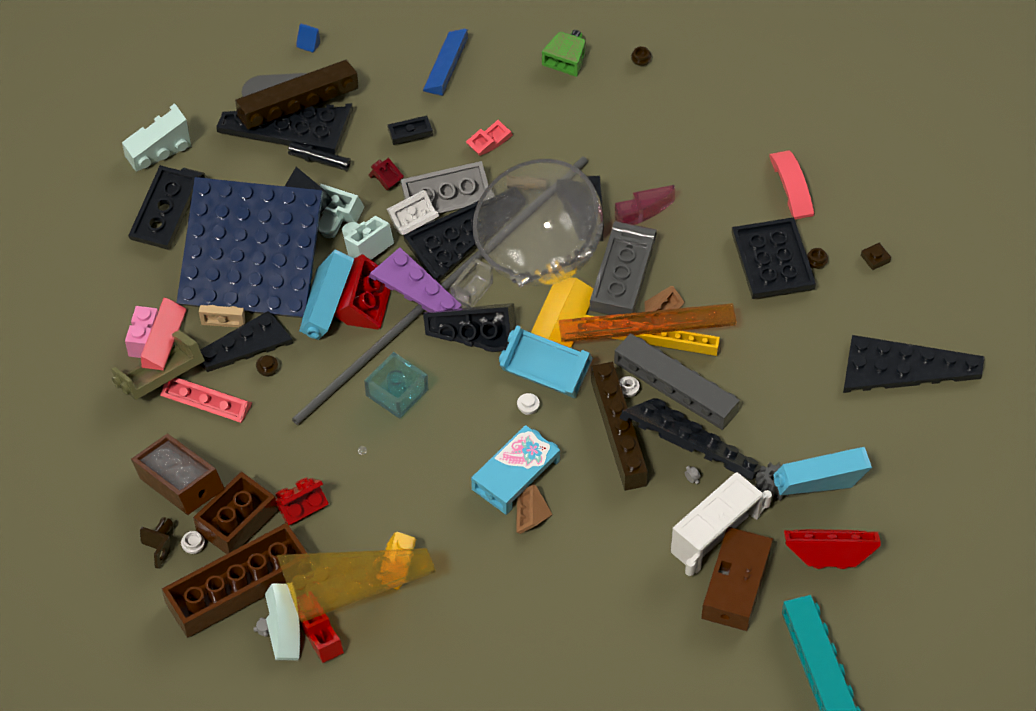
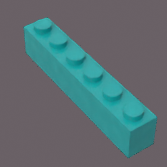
M811 595L784 601L782 615L819 710L861 711L859 706H855L853 702L854 694L851 686L845 682L843 665L837 662L835 645L829 642L828 628L826 623H822L820 619L821 612L818 603H814Z

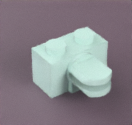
M320 184L333 201L321 213L323 215L319 221L318 230L325 238H334L343 221L357 223L364 205L358 195Z
M377 216L360 224L349 222L342 228L348 256L352 258L363 254L371 260L394 244L390 224Z

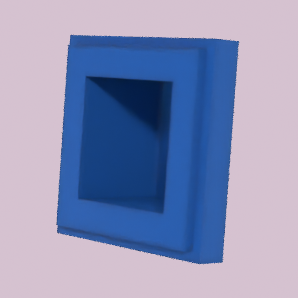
M300 24L296 43L297 48L315 52L320 44L319 29Z

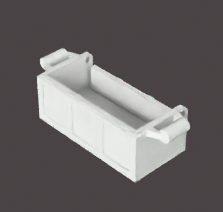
M736 472L677 523L672 531L671 553L686 565L685 574L692 576L694 572L697 573L701 570L702 558L724 539L727 528L738 527L749 515L754 519H758L764 509L770 507L772 493L768 490L762 493Z

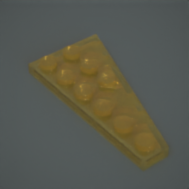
M427 548L277 555L301 622L436 572Z

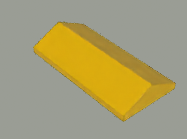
M555 278L531 333L572 348L582 326L584 315L587 314L590 308V299L594 288L578 278Z

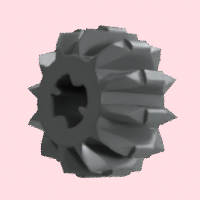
M769 462L767 467L762 466L760 472L756 474V488L762 493L766 490L772 493L771 500L776 497L781 501L783 496H789L780 495L778 487L774 483L773 474L781 467L780 462L776 466Z

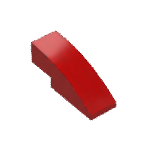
M312 592L297 597L299 623L321 662L324 663L343 654L344 651L340 638L332 628L328 616Z

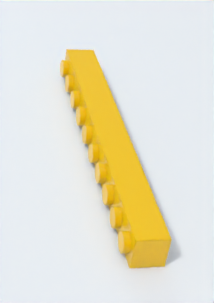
M584 315L582 322V334L625 340L631 333L636 337L642 338L649 345L717 356L720 337L590 315Z

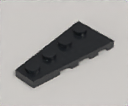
M267 311L200 349L205 360L200 364L206 372H210L234 364L235 360L241 358L249 359L254 357L256 353L265 350L270 352L275 350V347L283 344L285 346L293 344V339L275 317Z

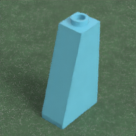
M335 249L316 269L300 332L310 338L319 340L328 331L354 258Z
M865 447L783 464L773 474L774 483L778 487L780 495L852 488L872 466Z

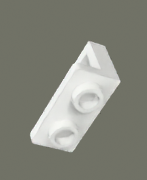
M425 190L387 209L396 231L401 235L408 234L422 225L425 226L434 222L435 218L439 217Z

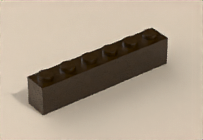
M345 59L236 99L237 116L247 130L359 89L357 72L348 60Z
M608 362L592 365V387L624 491L646 487L648 471L630 418H628L627 422L620 419L622 411L628 408L614 363Z

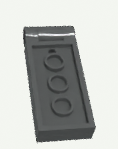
M614 221L591 295L590 311L627 319L633 318L657 234L656 229Z

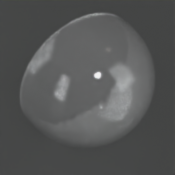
M555 159L531 160L503 172L482 194L473 218V235L481 255L495 271L511 280L514 284L517 283L519 288L525 285L546 286L556 284L575 275L594 255L603 230L601 202L589 178L577 167Z

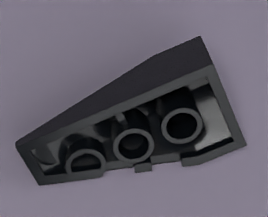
M514 303L423 313L425 335L463 343L470 347L482 348L489 352L506 350L509 344V334L516 328Z

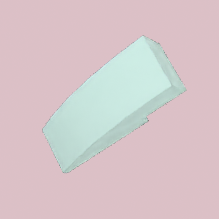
M272 583L266 591L265 597L269 609L266 622L275 660L297 661L300 650V626L294 584Z

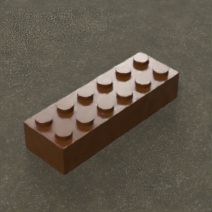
M285 523L162 588L164 600L188 638L263 598L272 583L289 584L311 572L310 556L289 525Z

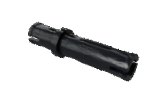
M291 142L288 150L291 151H288V155L303 158L307 162L314 161L344 171H348L350 163H348L351 162L350 158L321 151L311 145L307 147Z

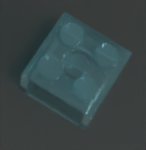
M395 352L364 380L366 396L399 419L429 390L428 375Z

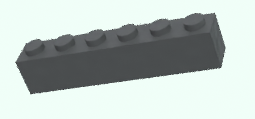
M630 333L615 349L614 363L721 430L738 413L740 400L735 395L722 390L714 382L704 379L696 371L683 366L678 360L665 355L660 349L647 344L642 338Z

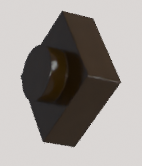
M880 242L861 250V257L872 270L891 261V256Z

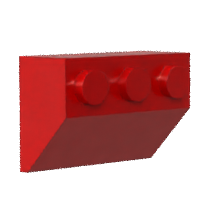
M363 254L354 258L334 316L349 326L378 330L381 328L390 289L385 287V284L376 279L375 281L369 277L370 273L379 265Z

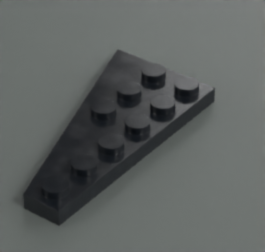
M852 335L843 393H849L854 389L869 391L874 387L889 389L918 386L923 382L938 384L943 380L957 382L981 379L984 356Z
M652 398L625 409L621 413L620 419L627 422L628 418L640 423L639 428L645 431L647 429L659 432L660 438L690 452H693L694 449L705 454V459L711 462L712 460L721 461L726 469L734 473L738 472L749 480L756 478V474L760 472L762 466L755 459L744 456L739 452L738 448L722 442L719 436L708 433L702 429L700 424L689 421L680 411L672 410L660 399Z

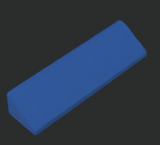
M467 29L448 33L424 86V92L443 96L468 39Z

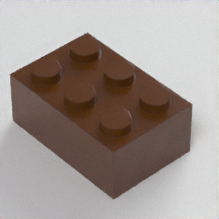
M242 471L224 487L223 491L218 493L193 517L196 532L200 533L225 554L241 547L278 511L275 496Z

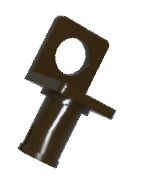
M166 517L160 519L154 530L145 527L140 528L141 543L156 549L154 552V564L157 569L160 568L170 553V537L168 533L174 527V523L169 518L165 522Z

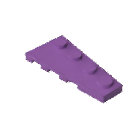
M400 247L369 275L371 279L375 281L377 279L384 283L385 287L390 290H396L403 294L407 300L411 302L413 300L420 304L428 312L460 309L462 307L449 292Z

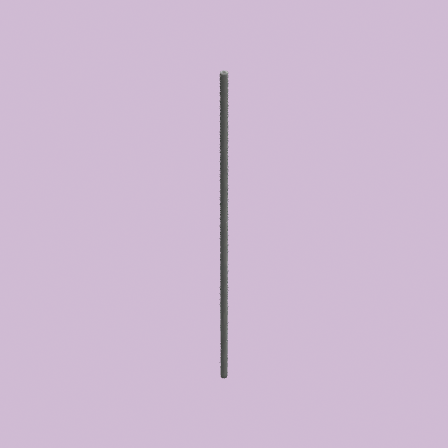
M582 156L560 177H573L588 163V160ZM558 179L440 285L447 291L558 190ZM418 304L296 414L292 421L299 425L425 311L422 306Z

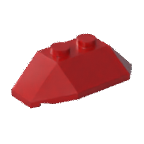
M830 529L784 530L786 545L807 566L817 569L825 567H837L839 569L856 567L881 546L879 534L875 531Z

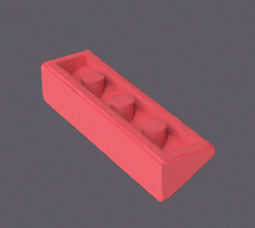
M163 298L142 351V368L164 371L175 342L172 334L180 329L186 314V308L168 298Z
M177 377L164 384L160 395L240 423L243 422L252 405V402Z

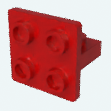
M305 477L295 482L296 487L289 490L284 488L275 493L276 504L285 523L291 525L329 505L320 487L323 485L321 480Z

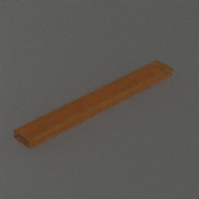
M733 303L564 319L559 320L561 342L628 336L630 333L642 335L735 326L736 316Z

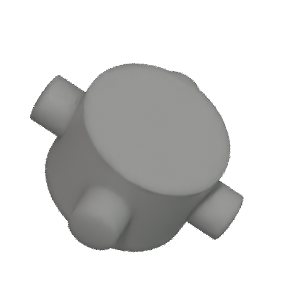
M687 466V471H685L687 480L698 484L700 482L698 480L700 478L699 471L695 467L690 468V466Z
M261 617L253 629L254 632L257 631L260 635L267 637L269 634L266 619Z

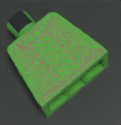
M573 30L571 34L558 32L542 51V65L577 77L585 55V40L582 39V33L578 30Z

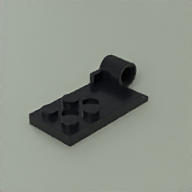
M160 165L129 232V239L169 250L192 200L195 177L205 178V173L188 168L177 170ZM163 204L170 205L167 210H159ZM157 221L162 223L158 228L151 227Z

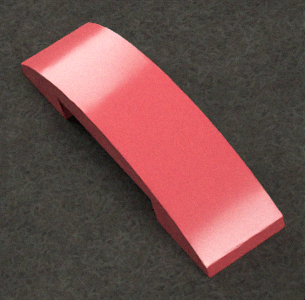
M790 150L770 154L769 157L775 172H778L787 194V204L792 217L796 220L814 216L809 190L795 156Z

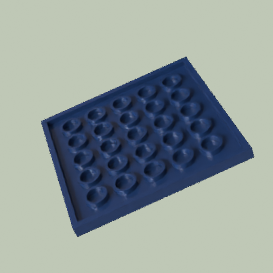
M195 177L176 303L200 307V305L235 306L244 308V312L263 314L269 311L272 315L303 318L310 292L323 191Z

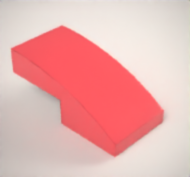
M497 120L485 131L482 129L477 131L466 141V144L480 156L494 150L513 135L505 125Z

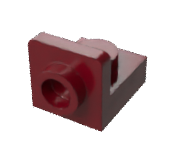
M389 157L383 162L381 159L371 166L372 171L369 173V177L375 176L386 190H389L404 178L403 174Z

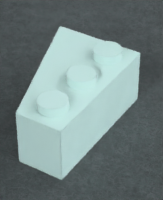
M176 104L170 106L171 111L160 117L158 115L154 118L155 122L148 128L144 129L142 127L122 142L124 155L136 172L191 147L187 120Z

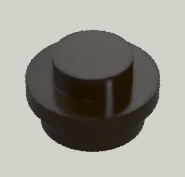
M636 47L631 54V60L637 65H646L651 60V53L646 47Z
M813 248L807 254L809 264L813 268H822L828 262V256L821 248Z
M270 355L262 356L256 362V369L263 376H272L278 369V361Z

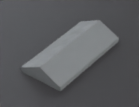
M482 161L401 179L404 200L425 190L434 210L438 214L462 209L491 195Z

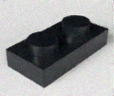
M427 115L387 125L393 145L433 136V130Z

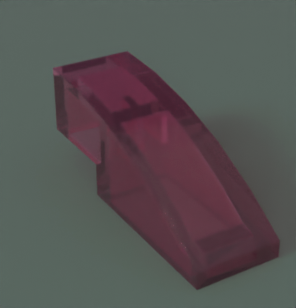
M671 185L634 192L633 200L615 203V220L636 225L656 216L674 202L675 186Z

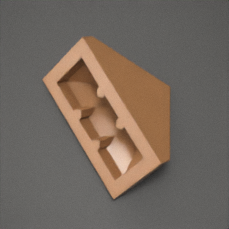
M670 286L645 301V315L653 326L663 327L685 302L674 286Z
M531 485L527 487L517 497V533L521 534L537 526L552 515L537 486Z

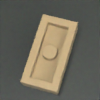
M200 305L199 316L201 325L239 328L246 322L244 308Z

